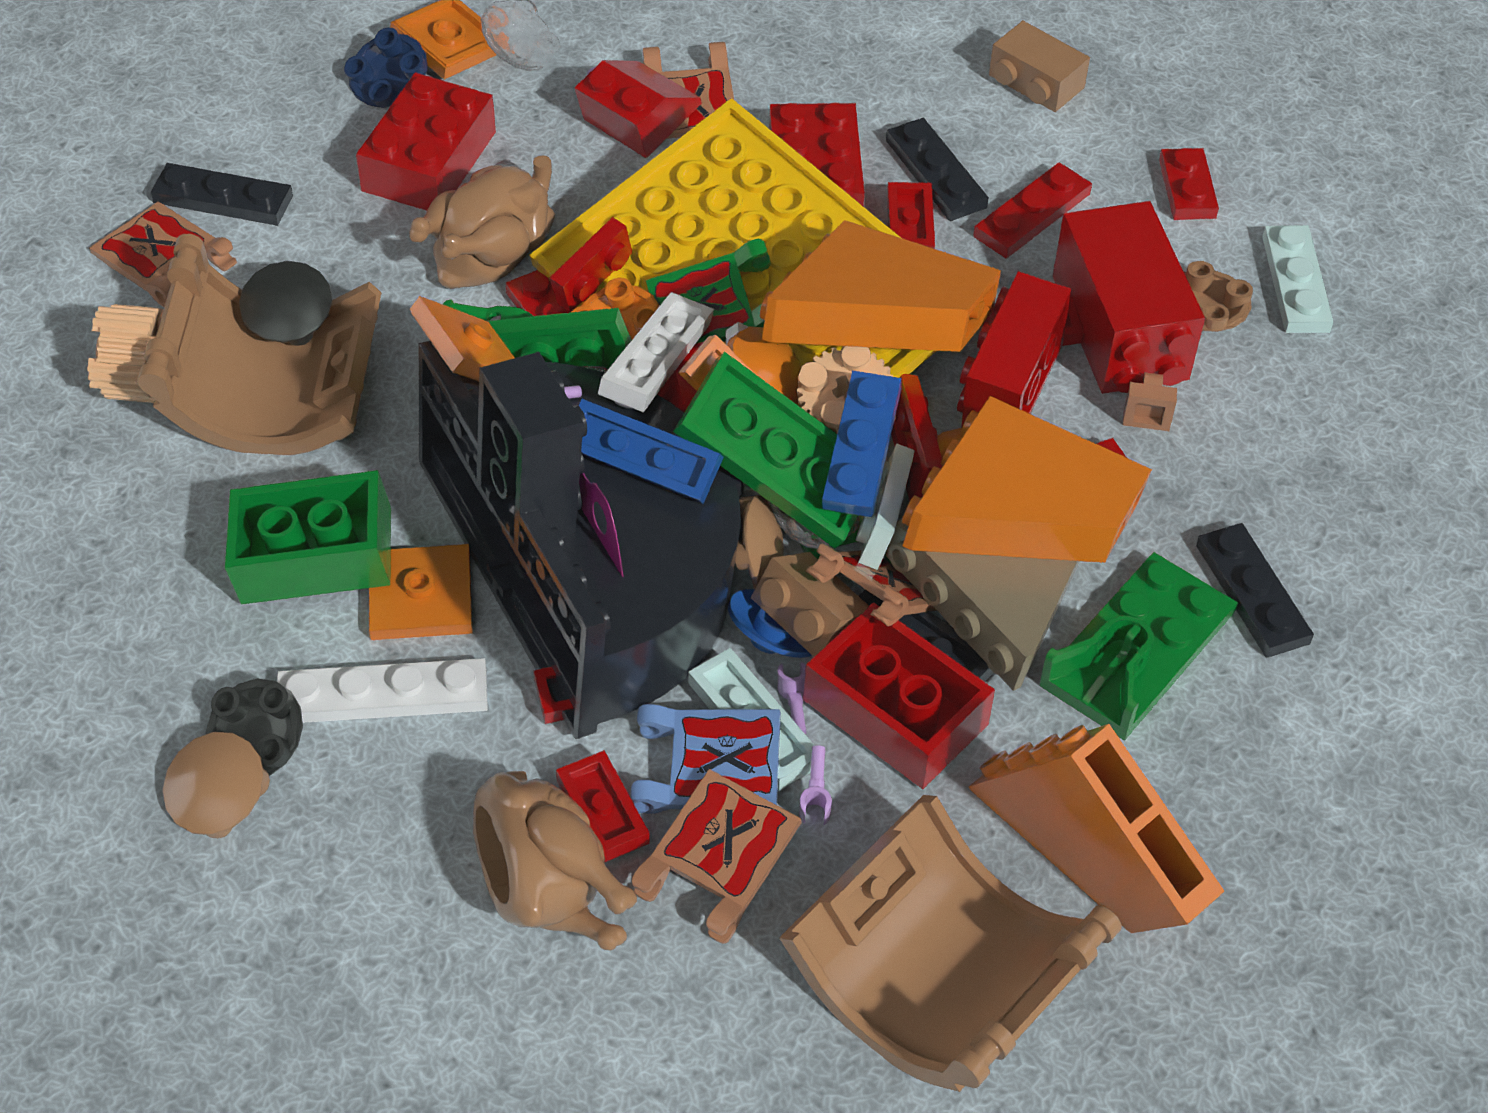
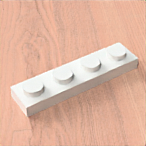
M671 292L603 375L598 394L614 400L615 403L622 407L634 408L644 412L708 328L714 309Z
M485 658L278 671L277 682L292 691L301 706L303 723L488 711Z

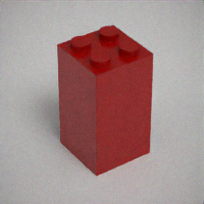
M1145 201L1064 213L1053 278L1056 284L1071 288L1070 297L1072 296L1084 330L1081 345L1101 393L1117 391L1128 393L1130 382L1143 384L1144 372L1162 374L1163 385L1173 386L1182 381L1190 380L1205 316L1152 202Z

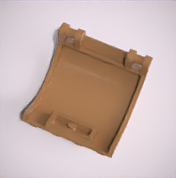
M193 234L180 235L174 247L176 258L170 262L167 272V278L171 282L157 336L147 343L144 354L147 364L140 368L137 379L138 386L155 399L153 407L193 436L218 447L241 453L297 455L319 449L336 440H342L353 433L357 423L356 417L361 393L364 388L363 382L368 358L371 353V343L375 323L378 319L377 313L382 292L372 283L367 282L333 299L329 316L319 329L313 332L312 339L305 345L295 346L289 342L265 340L247 329L244 325L239 305L242 289L226 279L209 264L202 239Z
M923 795L779 939L815 994L847 1029L901 1071L923 1082L960 1092L965 1086L978 1088L990 1075L989 1066L995 1059L1003 1060L1016 1046L1015 1041L1080 970L1086 969L1097 957L1098 952L1096 948L1101 943L1111 942L1121 931L1122 925L1118 917L1111 910L1101 905L1095 906L1085 919L1049 912L1020 897L998 880L977 859L962 839L939 798L932 795Z

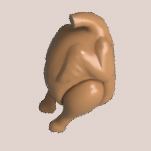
M542 155L534 158L532 177L526 170L515 166L494 165L482 168L474 172L470 181L464 183L457 190H449L439 194L432 201L424 217H417L412 221L409 231V237L412 242L422 243L429 234L436 238L433 245V254L437 265L438 282L442 286L455 289L475 287L498 281L507 276L530 251H535L543 244L555 218L554 211L548 205L547 193L552 174V162L548 156Z
M525 771L500 772L490 777L477 790L475 795L473 835L486 886L498 914L506 922L518 927H540L552 931H567L584 935L596 941L600 948L611 951L616 946L622 945L627 939V933L620 925L607 923L594 916L590 912L588 905L593 901L598 891L605 898L608 909L615 914H621L636 904L637 896L634 890L622 885L605 866L603 845L590 827L589 818L572 798L549 781L538 778L527 781Z

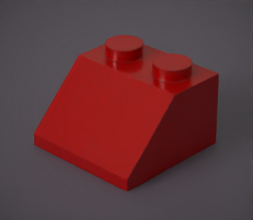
M602 60L574 87L583 119L644 158H648L702 104L701 97L639 61Z

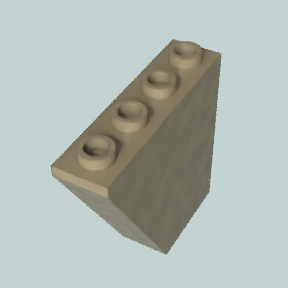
M902 519L898 520L886 557L891 561L894 568L901 572L922 594L925 601L947 620L957 635L965 640L981 656L993 673L997 674L1013 691L1020 688L1080 561L912 551L903 547L908 526L902 523Z

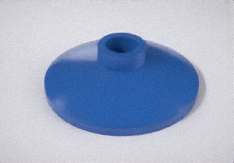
M755 589L740 590L733 594L728 604L729 615L734 624L750 638L754 647L767 654L778 653L796 658L812 656L751 599Z

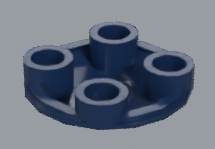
M387 27L378 31L374 39L363 45L355 56L350 57L346 61L344 72L349 78V87L357 99L369 106L386 108L392 105L415 72L426 75L428 68L427 57L417 40L406 34H399L394 28Z

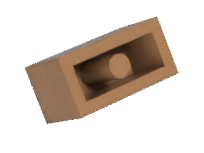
M1022 20L993 44L989 75L999 83L1007 85L1029 97L1034 103L1041 104L1056 113L1085 88L1090 57Z
M810 552L773 557L754 590L751 599L815 657L862 614L869 605L836 575L829 581L822 583L806 572L808 566L811 567L818 561Z

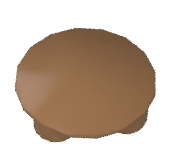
M1195 261L1188 265L1187 271L1184 273L1205 316L1202 331L1218 332L1232 329L1246 320L1252 308L1253 287L1250 283L1215 271L1214 267L1205 261Z
M761 495L741 497L739 499L742 539L738 540L735 563L739 570H749L754 589H756L771 559L784 556V543L779 520L770 502Z
M212 732L193 739L177 753L171 762L163 785L165 808L174 822L193 834L207 835L210 838H223L250 814L260 796L267 791L270 782L269 774L263 769L261 757L249 741L234 733Z

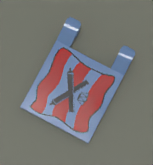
M645 704L639 707L637 722L640 726V733L644 738L657 739L674 734L670 785L651 780H636L632 784L631 799L639 813L656 814L669 809H682L709 769L777 805L780 709L675 710L654 704Z

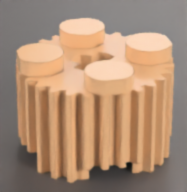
M118 304L111 305V307H98V311L95 312V318L92 320V331L100 332L96 344V358H89L87 367L90 388L101 389V394L107 399L154 403L155 399L138 386L137 379L140 368L147 364L144 358L147 343L149 340L156 338L164 309Z
M842 346L841 351L834 347L832 348V353L823 351L821 358L813 357V362L806 363L800 370L797 389L798 405L836 434H838L852 370L893 377V375H890L889 366L884 367V360H877L876 354H871L868 347Z

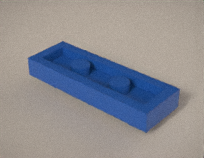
M852 370L822 498L823 509L873 517L900 397L901 378Z
M581 399L579 407L582 409L587 422V435L582 437L581 453L583 456L704 504L723 460V456L720 453Z

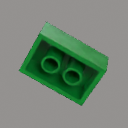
M379 471L230 489L225 570L241 605L389 586L391 583V505Z

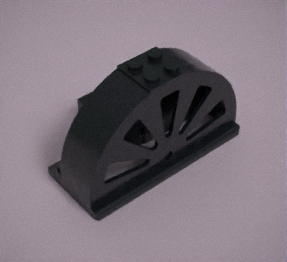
M431 341L418 343L420 465L464 544H469L470 555L535 670L547 667L553 668L556 678L546 679L549 692L555 702L570 700L573 709L563 710L562 717L573 737L580 739L597 732L598 724L635 711L640 706L655 701L679 685L688 677V671L699 666L710 652L722 630L728 612L741 526L739 498L744 491L743 482L720 466L705 502L702 504L583 456L581 453L582 437L587 435V422L582 409L579 407L581 399L678 436L673 431L682 418L683 411L659 395L655 396L644 412L618 405L614 400L598 394L601 378L606 372L576 365L545 362L541 354L536 352L480 367L479 381L453 373ZM579 385L582 390L581 397L569 399L565 394L564 387ZM584 473L590 483H595L608 501L617 534L623 577L581 509L580 474ZM595 502V520L600 531L605 534L607 531L606 518L600 504ZM521 566H523V568L525 569L526 573H524V572L520 569Z

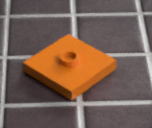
M439 0L390 22V28H394L399 34H406L420 43L426 53L427 66L444 80L507 49L508 39L460 0Z
M421 296L418 297L410 308L411 314L453 373L479 381L480 367L515 358L488 321Z
M469 544L391 549L390 585L369 588V633L371 640L473 634Z

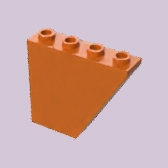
M844 220L831 234H826L823 237L821 244L812 253L808 252L805 255L802 263L793 272L789 271L785 275L783 282L773 292L769 291L765 295L760 309V318L765 320L762 340L773 343L960 352L993 312L1001 270Z
M990 396L979 413L974 410L969 413L960 433L962 439L953 438L950 441L942 458V469L934 466L930 471L922 489L923 497L920 498L914 495L908 504L902 519V523L908 526L903 547L912 551L1105 563L1135 511L1152 469Z
M1110 724L1088 731L1084 725H1080L1061 738L1057 734H1053L1034 747L1031 742H1028L1009 755L1006 750L1001 751L980 766L979 769L983 775L968 786L978 798L1098 905L1111 910L1118 917L1121 925L1130 933L1188 925L1224 892L1220 883Z

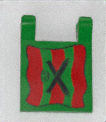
M758 238L748 241L733 253L648 279L646 284L649 293L654 296L659 306L672 292L713 308L714 311L710 325L696 343L704 342L709 336L717 335L725 342L726 330L737 322L748 327L764 328L765 320L760 318L762 304L751 311L740 272H761L767 270L771 265L765 242Z

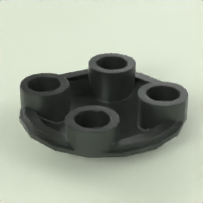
M283 261L269 264L255 272L243 286L239 301L241 316L247 329L265 340L289 342L295 346L305 345L312 339L313 332L318 330L329 316L332 292L329 283L321 272L306 263Z
M257 678L239 683L233 688L223 687L212 697V712L209 717L206 734L212 732L234 733L249 741L261 757L263 769L267 771L269 776L287 764L299 745L303 729L301 706L292 691L277 681Z

